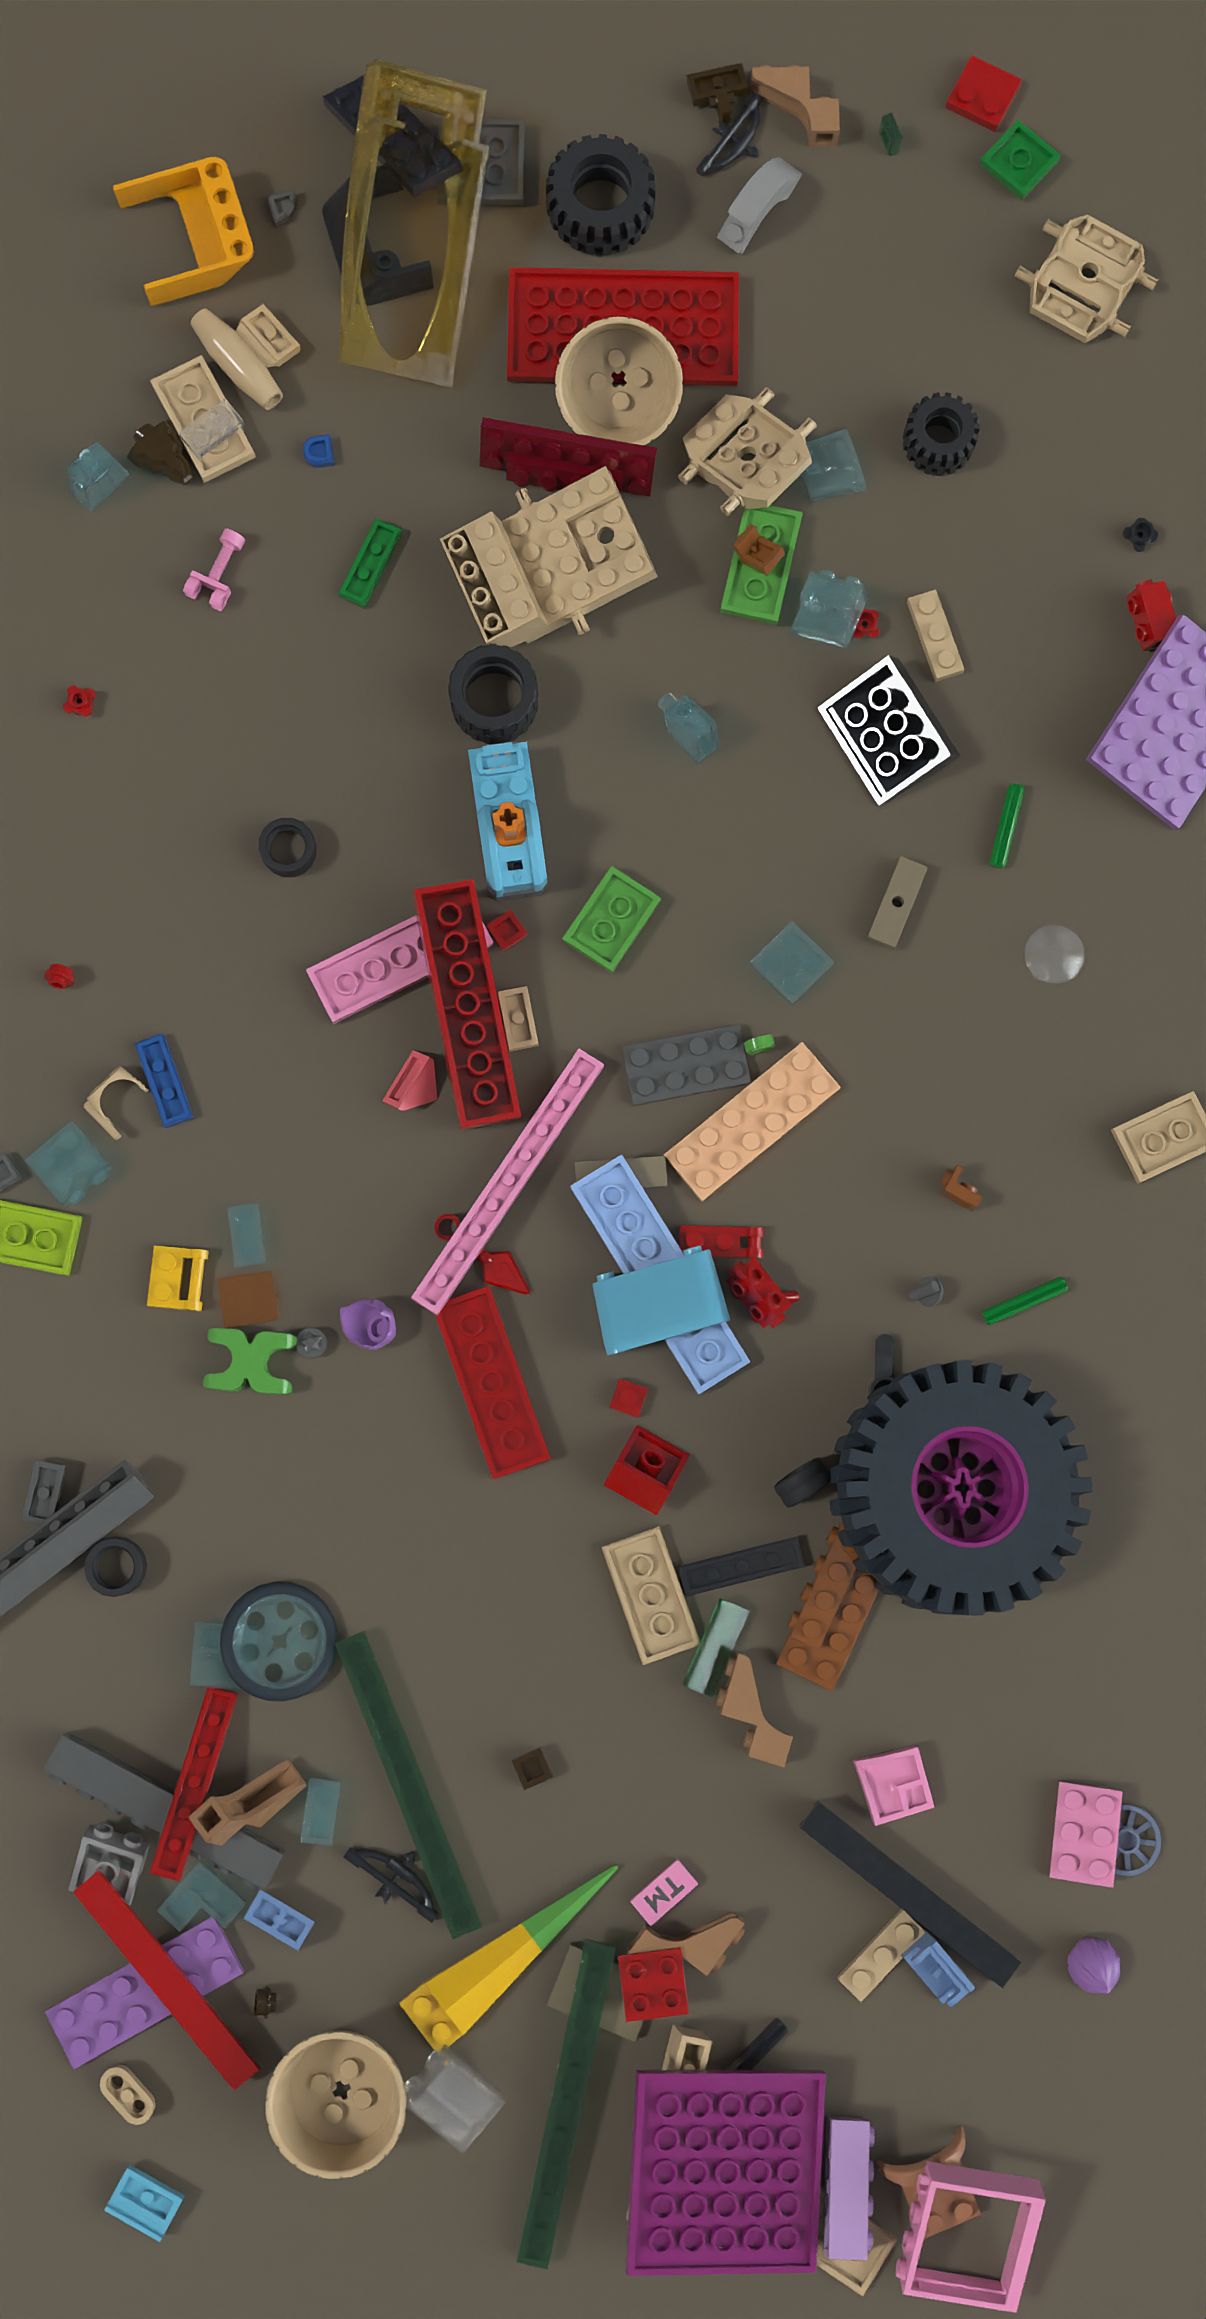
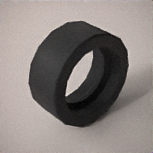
M280 818L270 822L263 829L259 837L258 850L265 866L272 873L281 877H296L304 874L312 866L316 858L317 845L311 830L303 822L294 818ZM284 831L298 833L305 843V852L302 858L292 864L277 862L270 852V844L273 838Z
M113 1537L101 1540L92 1547L86 1557L84 1570L86 1579L93 1590L103 1596L118 1597L129 1594L140 1586L146 1575L147 1562L145 1554L138 1544L127 1538ZM114 1548L123 1549L128 1552L134 1563V1570L130 1579L124 1584L117 1586L104 1582L98 1572V1562L102 1554Z

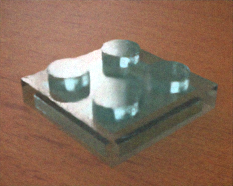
M791 921L750 962V965L792 1006L835 962Z

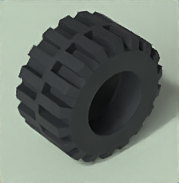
M939 392L933 393L931 399L928 396L923 397L920 404L916 403L913 406L903 432V449L908 451L907 459L909 461L914 460V467L918 470L920 467L925 468L924 473L929 475L931 471H935L936 476H943L944 471H947L949 475L955 472L956 467L959 470L964 467L966 461H969L979 437L980 424L977 423V413H971L973 406L969 402L963 404V398L957 396L956 399L952 398V393L945 392L944 396H940ZM934 425L945 426L953 432L956 440L951 443H938L928 436L926 429Z

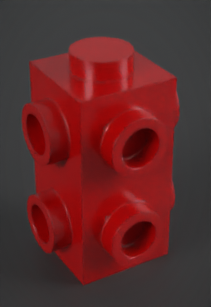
M1152 579L1137 583L1135 589L1126 596L1127 609L1132 615L1135 624V635L1141 644L1142 651L1157 649L1176 620L1172 606V596L1170 591L1167 590L1165 580L1153 583Z

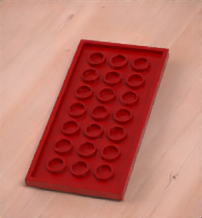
M509 267L507 382H555L556 370L560 363L559 360L562 352L579 331L598 320L611 317H627L649 324L670 342L678 356L677 360L680 361L683 385L738 386L739 272ZM621 371L619 374L613 372L611 374V377L614 379L612 384H626L627 382L624 380L625 372Z

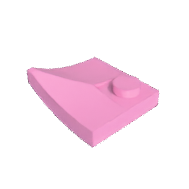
M916 1745L853 1759L871 1819L875 1826L934 1808L921 1756Z

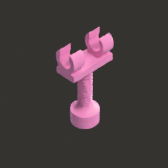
M224 529L219 539L223 547L209 576L206 577L192 570L183 589L185 595L192 599L197 598L202 585L214 590L209 604L218 611L223 610L231 594L229 587L218 581L232 552L241 551L246 541L243 536L230 529Z

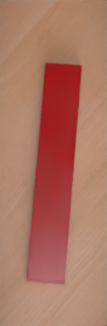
M211 1686L207 1687L149 1872L151 1875L181 1882L197 1830L189 1816L206 1801L238 1697L236 1693Z

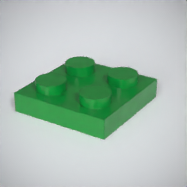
M1017 120L981 158L979 165L1020 200H1023L1059 162L1061 155L1021 121Z

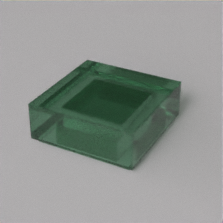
M893 113L882 117L879 134L887 154L892 156L899 153L902 135Z

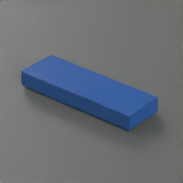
M162 1033L134 1043L164 1128L193 1119L194 1117L165 1035Z

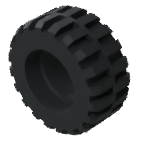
M599 134V138H592L591 135L584 136L579 143L574 140L567 144V151L560 150L555 156V162L551 163L549 167L548 178L546 179L547 215L550 216V224L553 230H558V237L565 243L569 240L570 247L577 251H580L582 248L586 250V254L595 255V252H602L603 256L611 255L613 250H617L618 253L627 250L628 243L635 245L640 241L641 234H646L650 227V220L653 219L655 210V174L653 168L649 166L648 158L644 153L638 155V147L633 143L629 142L626 145L623 138L615 136L614 139L607 138V134ZM606 180L620 186L627 194V198L613 209L598 211L582 205L575 198L574 194L581 186L588 182Z

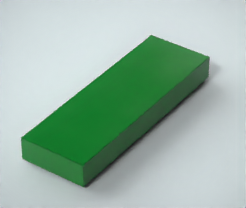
M375 518L338 592L339 598L361 608H366L403 534L402 529Z

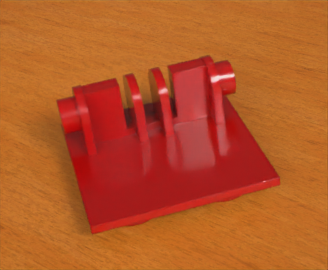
M681 1947L618 1956L626 2022L689 2014Z

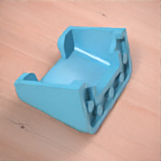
M701 1246L684 1250L683 1257L616 1277L614 1271L596 1276L598 1282L593 1283L592 1286L607 1356L730 1321L710 1250L702 1251Z

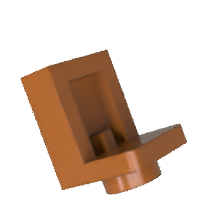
M751 524L738 536L733 544L742 564L766 576L785 555L781 546L761 537L757 528Z

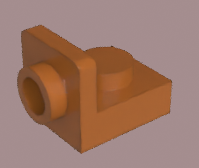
M958 1164L953 1170L948 1168L940 1181V1185L944 1186L940 1195L973 1211L978 1207L982 1196L977 1194L978 1190L972 1185L961 1182V1184L956 1183L963 1166Z

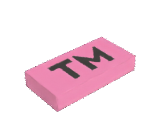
M677 1858L630 1899V1902L647 1923L652 1926L695 1888L698 1882Z

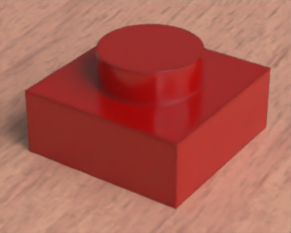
M511 909L486 925L487 930L503 952L528 936L527 931Z
M619 1379L609 1408L638 1418L648 1388Z

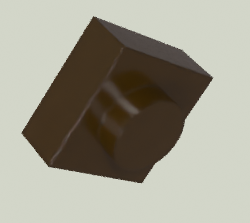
M541 1747L512 1760L524 1790L553 1777Z

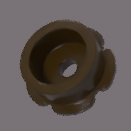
M266 1986L265 1989H256L254 2014L255 2016H264V2019L268 2018L270 2012H275L276 1992H271L269 1986Z

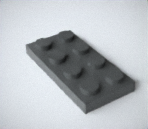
M739 1024L622 1046L621 1048L633 1106L751 1084Z

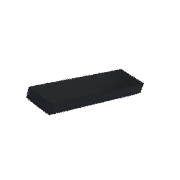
M798 1536L688 1563L678 1566L685 1596L688 1597L805 1567Z

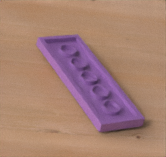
M216 1915L209 1917L162 1944L163 1948L202 1996L244 1972ZM131 1963L124 1965L45 2011L73 2069L171 2015L170 2011Z

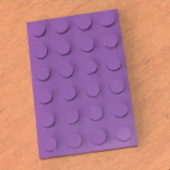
M1184 614L1176 618L1086 758V761L1173 830L1181 827L1206 788V632Z

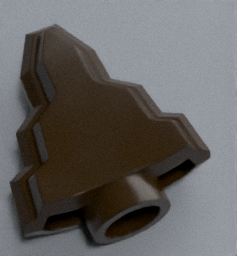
M171 419L162 421L155 427L151 423H147L137 430L134 435L136 443L127 455L128 460L138 468L146 467L152 473H164L171 481L185 486L193 480L189 462L182 455L184 446L178 439V432Z

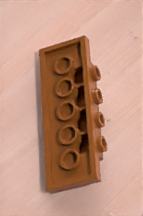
M842 1519L838 1528L833 1526L827 1536L825 1543L829 1544V1548L825 1556L820 1554L816 1560L813 1571L817 1574L813 1583L807 1582L801 1593L800 1600L804 1602L799 1613L794 1611L788 1621L787 1628L791 1629L775 1663L832 1692L879 1591L874 1586L877 1582L876 1578L872 1574L861 1573L852 1561L858 1557L853 1547L842 1546L837 1532L845 1529Z

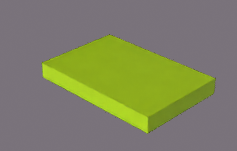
M0 1200V1263L70 1276L83 1217Z

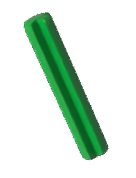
M1010 783L1007 789L989 865L994 868L1003 869L1007 862L1025 790L1021 784Z
M1063 1277L1055 1278L981 1312L982 1317L987 1325H992L1067 1292L1066 1281Z

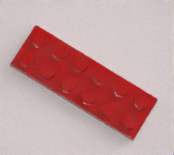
M490 1286L448 1300L438 1316L435 1315L492 1479L503 1477L551 1459Z

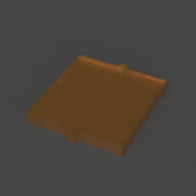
M271 1271L218 1279L221 1298L218 1305L222 1307L225 1329L278 1321L275 1301L278 1294L274 1292Z

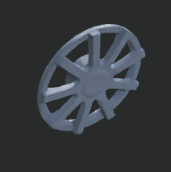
M1121 1804V1810H1130L1126 1826H1123L1121 1821L1119 1824L1116 1855L1117 1858L1120 1853L1124 1854L1125 1871L1115 1868V1874L1119 1876H1135L1148 1870L1156 1861L1161 1849V1834L1156 1821L1148 1812L1135 1805ZM1136 1812L1148 1820L1138 1828H1132ZM1152 1826L1156 1841L1140 1839L1139 1834ZM1140 1845L1155 1847L1150 1860L1138 1850ZM1135 1853L1145 1865L1136 1870H1131L1130 1854Z

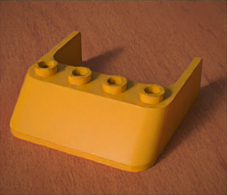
M205 158L113 186L120 208H126L166 196L175 199L180 206L199 266L198 269L144 285L151 306L220 287L252 258L254 249L228 166L221 158Z

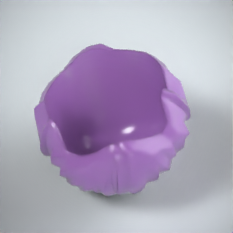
M361 1298L350 1305L340 1308L342 1330L349 1339V1342L358 1345L362 1349L377 1350L393 1341L396 1335V1323L393 1311L386 1307L384 1302L378 1299Z
M1083 1937L1078 1940L1068 1955V1972L1074 1984H1077L1082 1990L1090 1993L1109 1994L1120 1977V1957L1108 1940Z

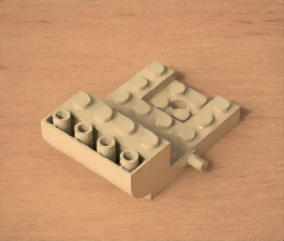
M606 466L539 502L532 503L527 489H520L522 494L518 490L515 495L522 509L516 514L500 521L491 511L440 538L487 645L496 644L512 647L524 641L529 644L573 621L578 635H582L584 631L588 632L590 630L583 615L658 577L616 483ZM605 530L614 531L613 540L608 544L600 543L601 533Z

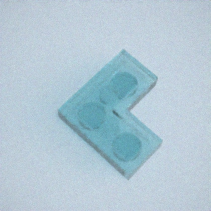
M200 1860L157 1911L180 1932L201 1907L221 1926L226 1928L246 1905L247 1901L206 1863Z

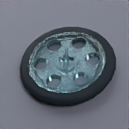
M271 1582L259 1585L246 1592L233 1604L226 1615L220 1635L222 1661L231 1679L248 1694L266 1701H288L299 1698L314 1690L325 1679L332 1668L338 1649L336 1622L329 1607L316 1593L304 1586L291 1582ZM282 1601H288L294 1607V1613L288 1619H281L277 1615L276 1608ZM253 1612L261 1613L265 1620L263 1627L257 1631L251 1630L247 1625V1618ZM306 1621H312L317 1626V1634L312 1639H305L300 1634V1627ZM291 1626L292 1628L286 1634L287 1637L284 1640L287 1646L284 1649L278 1647L267 1656L268 1652L273 1648L274 1640L272 1636L274 1634L282 1635ZM248 1643L256 1645L259 1651L258 1657L252 1662H246L241 1657V1649ZM301 1652L308 1653L312 1659L311 1666L304 1671L297 1669L294 1664L296 1655ZM272 1663L278 1664L282 1669V1676L276 1682H270L265 1677V1669Z

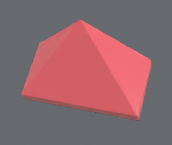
M414 1050L382 1100L385 1104L401 1111L438 1100L434 1060Z

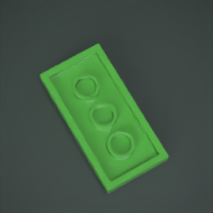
M772 505L765 508L744 509L738 536L751 524L757 528L761 537L781 546L785 555L766 576L742 564L734 549L720 613L777 626L803 512Z

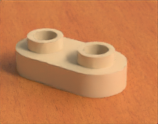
M119 2064L113 2065L102 2075L100 2079L102 2094L126 2121L139 2125L145 2123L151 2117L155 2110V2099L128 2067ZM114 2076H120L123 2079L122 2086L114 2084ZM136 2100L143 2101L145 2108L142 2110L137 2109L134 2102Z

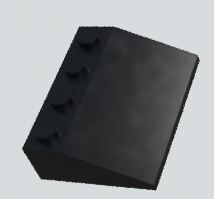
M887 656L818 707L821 715L879 806L934 775L960 757L959 752L899 658Z

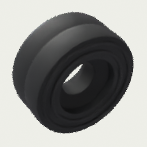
M816 1457L778 1481L774 1489L781 1497L785 1506L789 1508L807 1499L828 1484L831 1480L830 1472L825 1467L823 1461Z

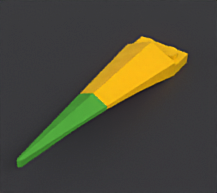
M612 1865L509 1931L425 1980L399 2002L437 2055L441 2054L473 2026L614 1874L618 1865Z

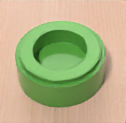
M772 1034L759 1036L743 1043L748 1055L759 1054L775 1046Z

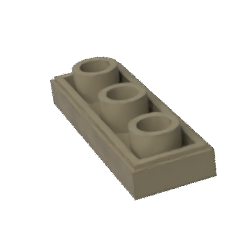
M900 856L867 936L868 940L893 950L896 948L928 869L927 866ZM898 900L902 906L895 907L892 901Z
M665 1156L625 1158L642 1188L667 1187ZM613 1159L575 1162L576 1182Z

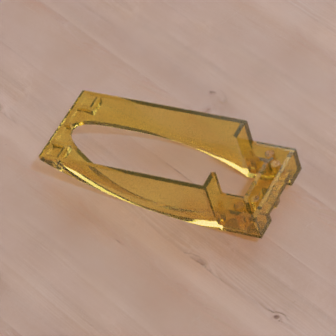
M375 59L366 65L345 222L340 296V363L444 387H452L489 146L479 143L487 90L379 59ZM399 103L443 115L444 120L440 141L462 161L463 172L445 181L448 207V241L442 282L422 341L413 355L406 360H396L390 357L380 344L368 314L360 279L378 151L386 137L404 129L406 125L404 122L397 121Z

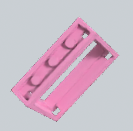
M926 2161L924 2173L919 2174L917 2179V2201L912 2202L910 2207L909 2231L905 2230L903 2235L902 2259L898 2258L896 2263V2277L900 2278L903 2294L1016 2313L1046 2201L1040 2180ZM936 2188L1020 2201L1000 2281L917 2268Z

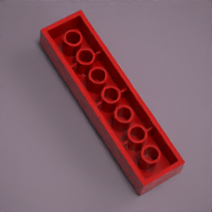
M474 879L414 889L412 897L459 1131L517 1120L521 1117Z

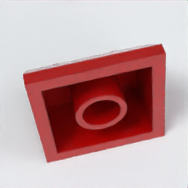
M636 1425L603 1485L657 1516L671 1493L690 1454Z

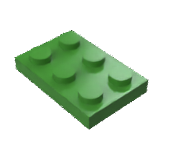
M611 866L562 938V941L610 973H613L660 903L661 897Z

